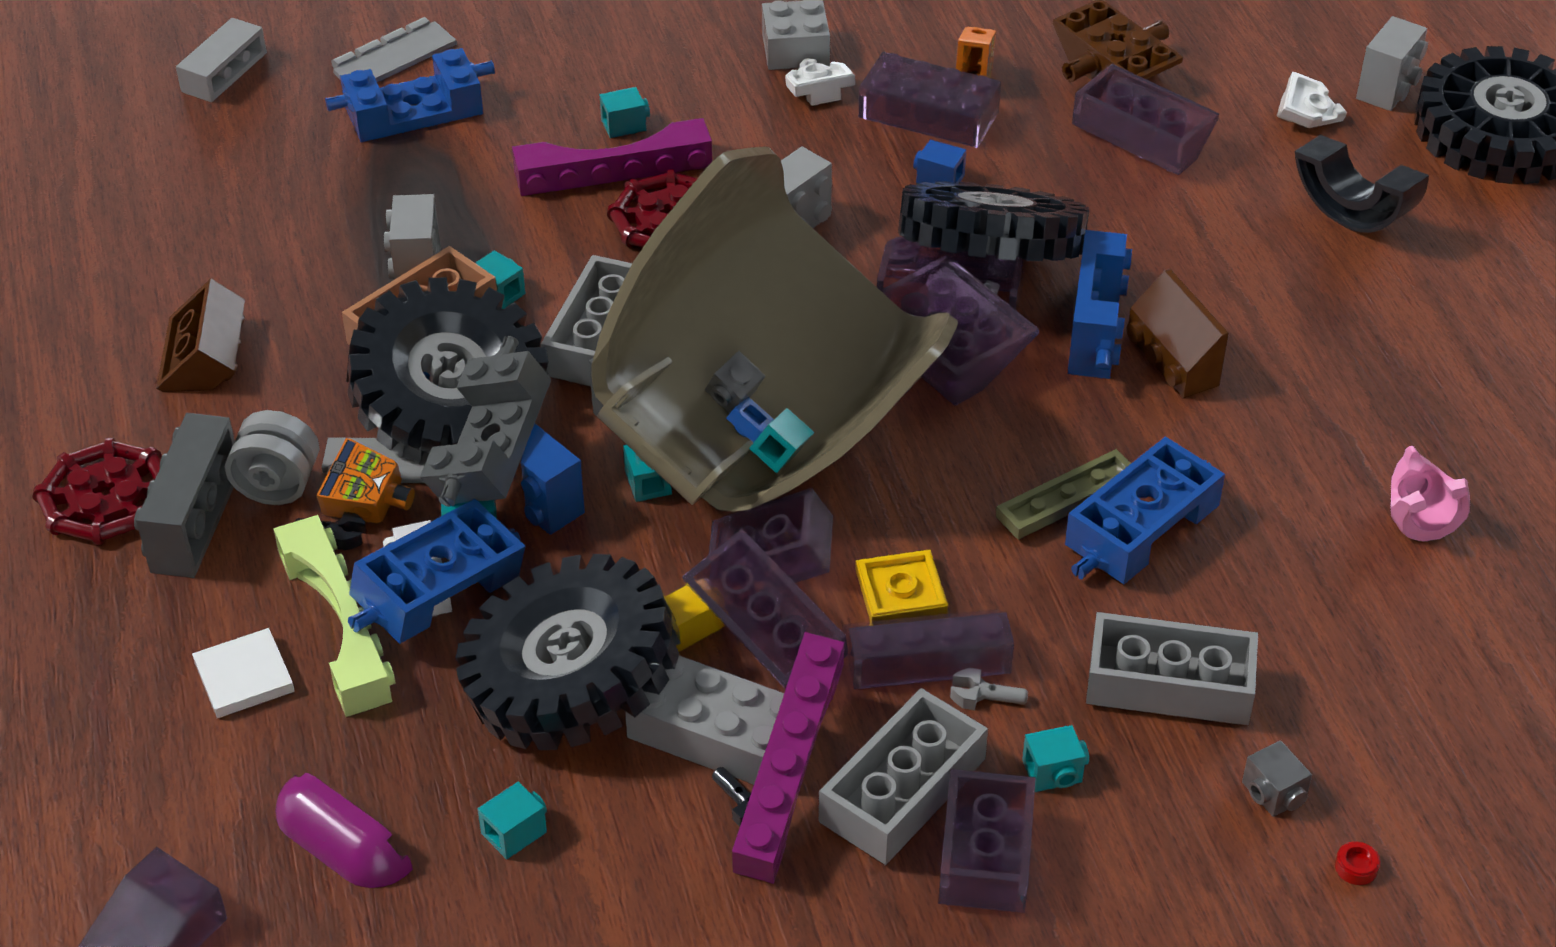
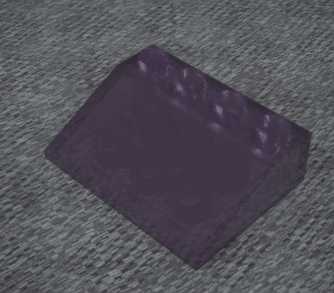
M948 255L880 290L894 304L908 314L927 317L937 313H949L958 320L957 328L948 346L921 376L954 406L983 391L1039 334V328Z

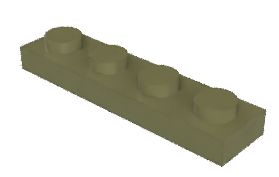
M1115 449L996 507V518L1019 540L1068 516L1069 512L1129 466L1131 462Z

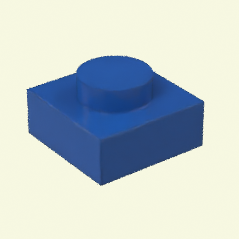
M749 397L738 404L726 417L740 435L749 438L753 443L767 425L774 420Z

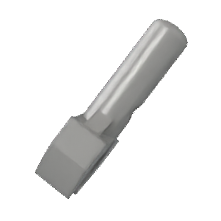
M967 668L953 675L950 698L963 709L975 710L976 703L983 699L1021 705L1027 702L1028 691L1026 689L986 683L981 678V669Z

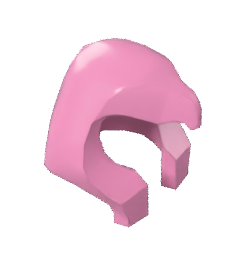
M1409 446L1405 449L1404 456L1397 463L1392 475L1391 517L1399 530L1410 539L1422 542L1441 539L1454 532L1468 517L1470 512L1468 482L1465 478L1455 480L1449 477L1428 459L1421 456L1414 446Z

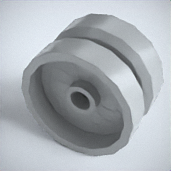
M271 410L252 413L243 420L235 443H233L224 466L227 479L236 490L257 502L271 505L292 503L303 494L320 450L318 438L307 424L295 416Z

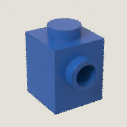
M930 139L924 149L917 152L914 159L913 168L917 170L916 183L928 182L935 184V182H952L959 185V182L965 176L966 149Z

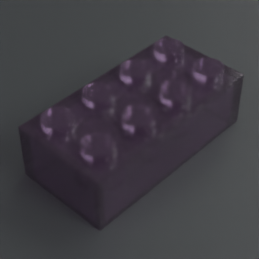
M882 52L859 86L858 117L978 148L999 113L1001 81L982 75L978 76L962 72L955 68H946L930 64L926 61L902 57L895 53Z

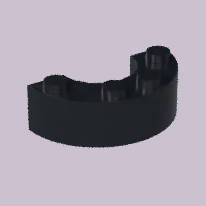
M1319 135L1295 151L1296 166L1300 179L1316 206L1327 217L1345 228L1356 232L1370 233L1386 228L1414 209L1421 202L1427 190L1429 175L1403 165L1398 166L1377 180L1375 184L1368 181L1354 168L1349 158L1347 144L1323 135Z

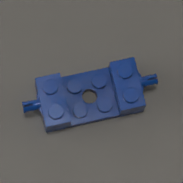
M463 48L449 49L432 55L434 76L419 77L415 80L399 84H388L379 88L371 69L356 70L349 74L340 75L343 95L325 98L328 112L346 108L360 142L483 114L481 86L477 77L495 74V67L492 60L474 65L468 60Z
M1093 230L1085 231L1067 374L1110 379L1112 365H1119L1121 344H1115V339L1123 338L1125 318L1118 317L1119 296H1127L1129 275H1122L1123 269L1130 270L1132 249L1126 248L1127 234Z
M1165 436L1069 512L1065 545L1083 557L1071 567L1072 573L1076 577L1078 575L1079 579H1083L1094 568H1099L1122 584L1127 583L1149 564L1151 545L1155 540L1183 517L1194 524H1198L1220 505L1225 474L1213 467L1210 462L1207 463V460H1202ZM1152 497L1155 500L1151 502H1146L1139 498Z
M473 499L354 563L349 595L364 610L348 618L349 626L351 629L354 628V632H359L368 625L377 623L401 644L431 626L435 605L477 582L491 593L518 577L526 546L520 541L519 533L515 532V529L511 528L508 530L476 499ZM431 557L446 558L449 562L438 563L432 560Z

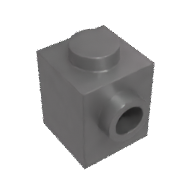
M738 351L714 373L705 391L730 414L738 404L756 392L765 375Z
M1280 740L1247 757L1242 783L1249 790L1253 800L1257 804L1263 805L1271 816L1274 817L1286 810H1296L1304 804L1308 798L1312 774Z

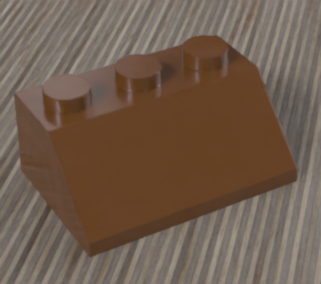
M1171 269L1165 270L1131 306L1126 331L1130 341L1137 344L1146 355L1149 363L1155 365L1162 373L1168 385L1174 387L1182 398H1186L1220 386L1229 333Z
M210 278L169 317L156 389L162 392L213 390L223 380L228 381L232 378L238 367L236 355L241 345L239 336L241 326L245 320L243 315L245 299Z

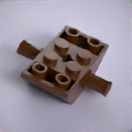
M1104 0L1092 1L1053 19V26L1069 62L1064 63L1062 66L1065 79H1069V82H1074L1083 76H1087L1111 95L1182 63L1183 57L1161 42V40L1169 37V28L1165 22L1162 23V20H1158L1145 28H1141Z

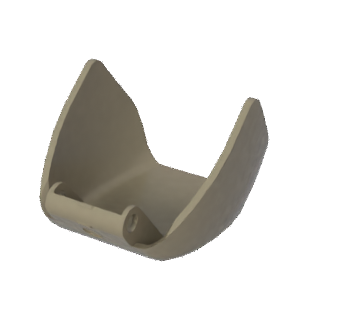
M763 146L723 152L703 171L655 229L632 263L617 293L599 335L591 364L593 391L595 397L603 404L602 409L597 414V418L692 506L703 498L718 510H749L774 500L801 485L841 458L868 434L943 353L957 328L958 320L949 313H937L927 317L914 316L904 312L795 212L785 191L784 170L781 160L771 148ZM738 351L765 375L756 392L749 398L773 419L788 408L815 432L796 456L778 473L774 472L749 449L753 442L735 430L734 425L726 419L729 413L705 391L714 373Z

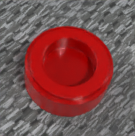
M1358 841L1348 842L1338 850L1335 869L1344 881L1353 885H1366L1377 877L1381 863L1380 856L1373 847L1366 843Z

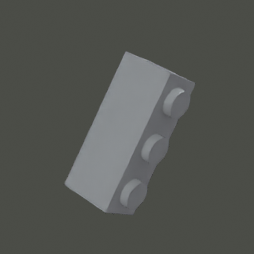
M235 18L227 21L176 66L181 92L213 102L267 53L263 28Z

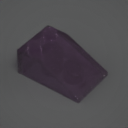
M811 487L761 504L752 509L713 520L706 577L709 581L797 583L829 573L833 515Z
M156 847L124 876L78 947H199L228 919L220 890L184 864Z

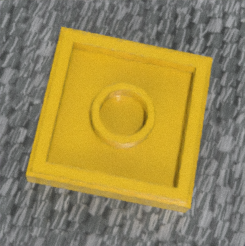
M931 550L855 561V570L871 626L948 615V603Z

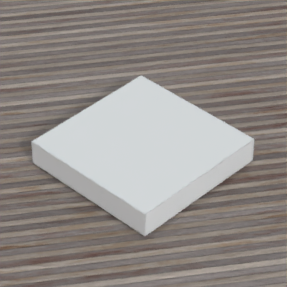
M269 628L192 653L194 663L217 718L295 692L291 677Z

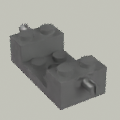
M505 336L499 352L494 356L468 359L461 375L457 389L471 404L472 408L459 441L454 445L432 447L420 475L422 481L439 498V502L445 506L450 507V505L454 506L457 503H468L473 499L477 501L506 499L551 382V378L529 351L514 353L519 344L515 337L508 336L507 338Z

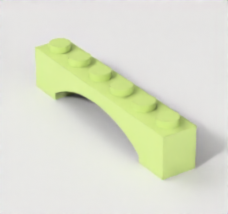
M318 515L273 528L278 552L289 580L298 578L316 589L330 603L342 623L343 640L337 661L330 662L329 665L334 689L345 716L349 717L391 703L390 685L396 684L389 661L381 662L380 657L383 656V650L378 635L376 633L369 634L368 629H371V624L359 632H354V628L351 629L349 626L348 618L361 612L364 608H358L357 601L349 595L351 580L346 581L345 576L348 575V570L342 553L335 555L333 551L337 549V545L331 528L324 529Z

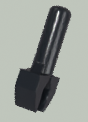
M344 512L342 518L336 522L320 520L324 529L331 528L338 550H350L363 544L361 533L367 534L365 521L356 513ZM297 518L294 522L305 518Z
M719 767L713 772L712 778L737 803V806L732 809V820L740 827L751 793L724 767Z

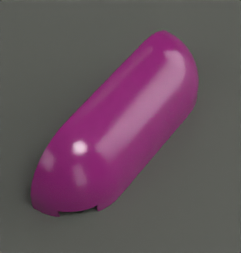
M305 773L301 777L295 775L282 787L275 809L277 824L281 831L350 883L366 888L384 887L401 880L413 870L408 855L400 856L388 843L387 839L392 834L382 824L309 773Z

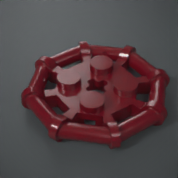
M668 169L667 173L638 181L635 179L627 181L625 189L618 199L607 208V217L610 221L614 222L620 232L622 243L628 247L638 246L643 248L655 229L697 178L675 173L674 169ZM666 187V189L648 193V191ZM632 200L638 203L635 208L628 207ZM630 223H636L637 227L631 226Z
M105 438L103 443L70 454L63 452L58 455L57 463L43 482L34 487L32 495L33 499L39 503L45 517L46 530L53 535L62 533L93 541L94 545H102L106 539L135 530L134 518L139 508L136 504L140 499L143 502L147 498V490L150 483H143L141 477L150 472L155 480L160 470L161 452L155 447L142 448L116 442L114 438ZM104 458V461L83 468L80 467L81 465ZM125 459L133 460L135 462L132 465L126 464ZM68 474V484L65 486V488L58 487L64 479V477ZM109 490L110 494L103 496L101 492ZM67 503L69 509L60 512L56 505ZM83 518L92 520V525L85 524Z

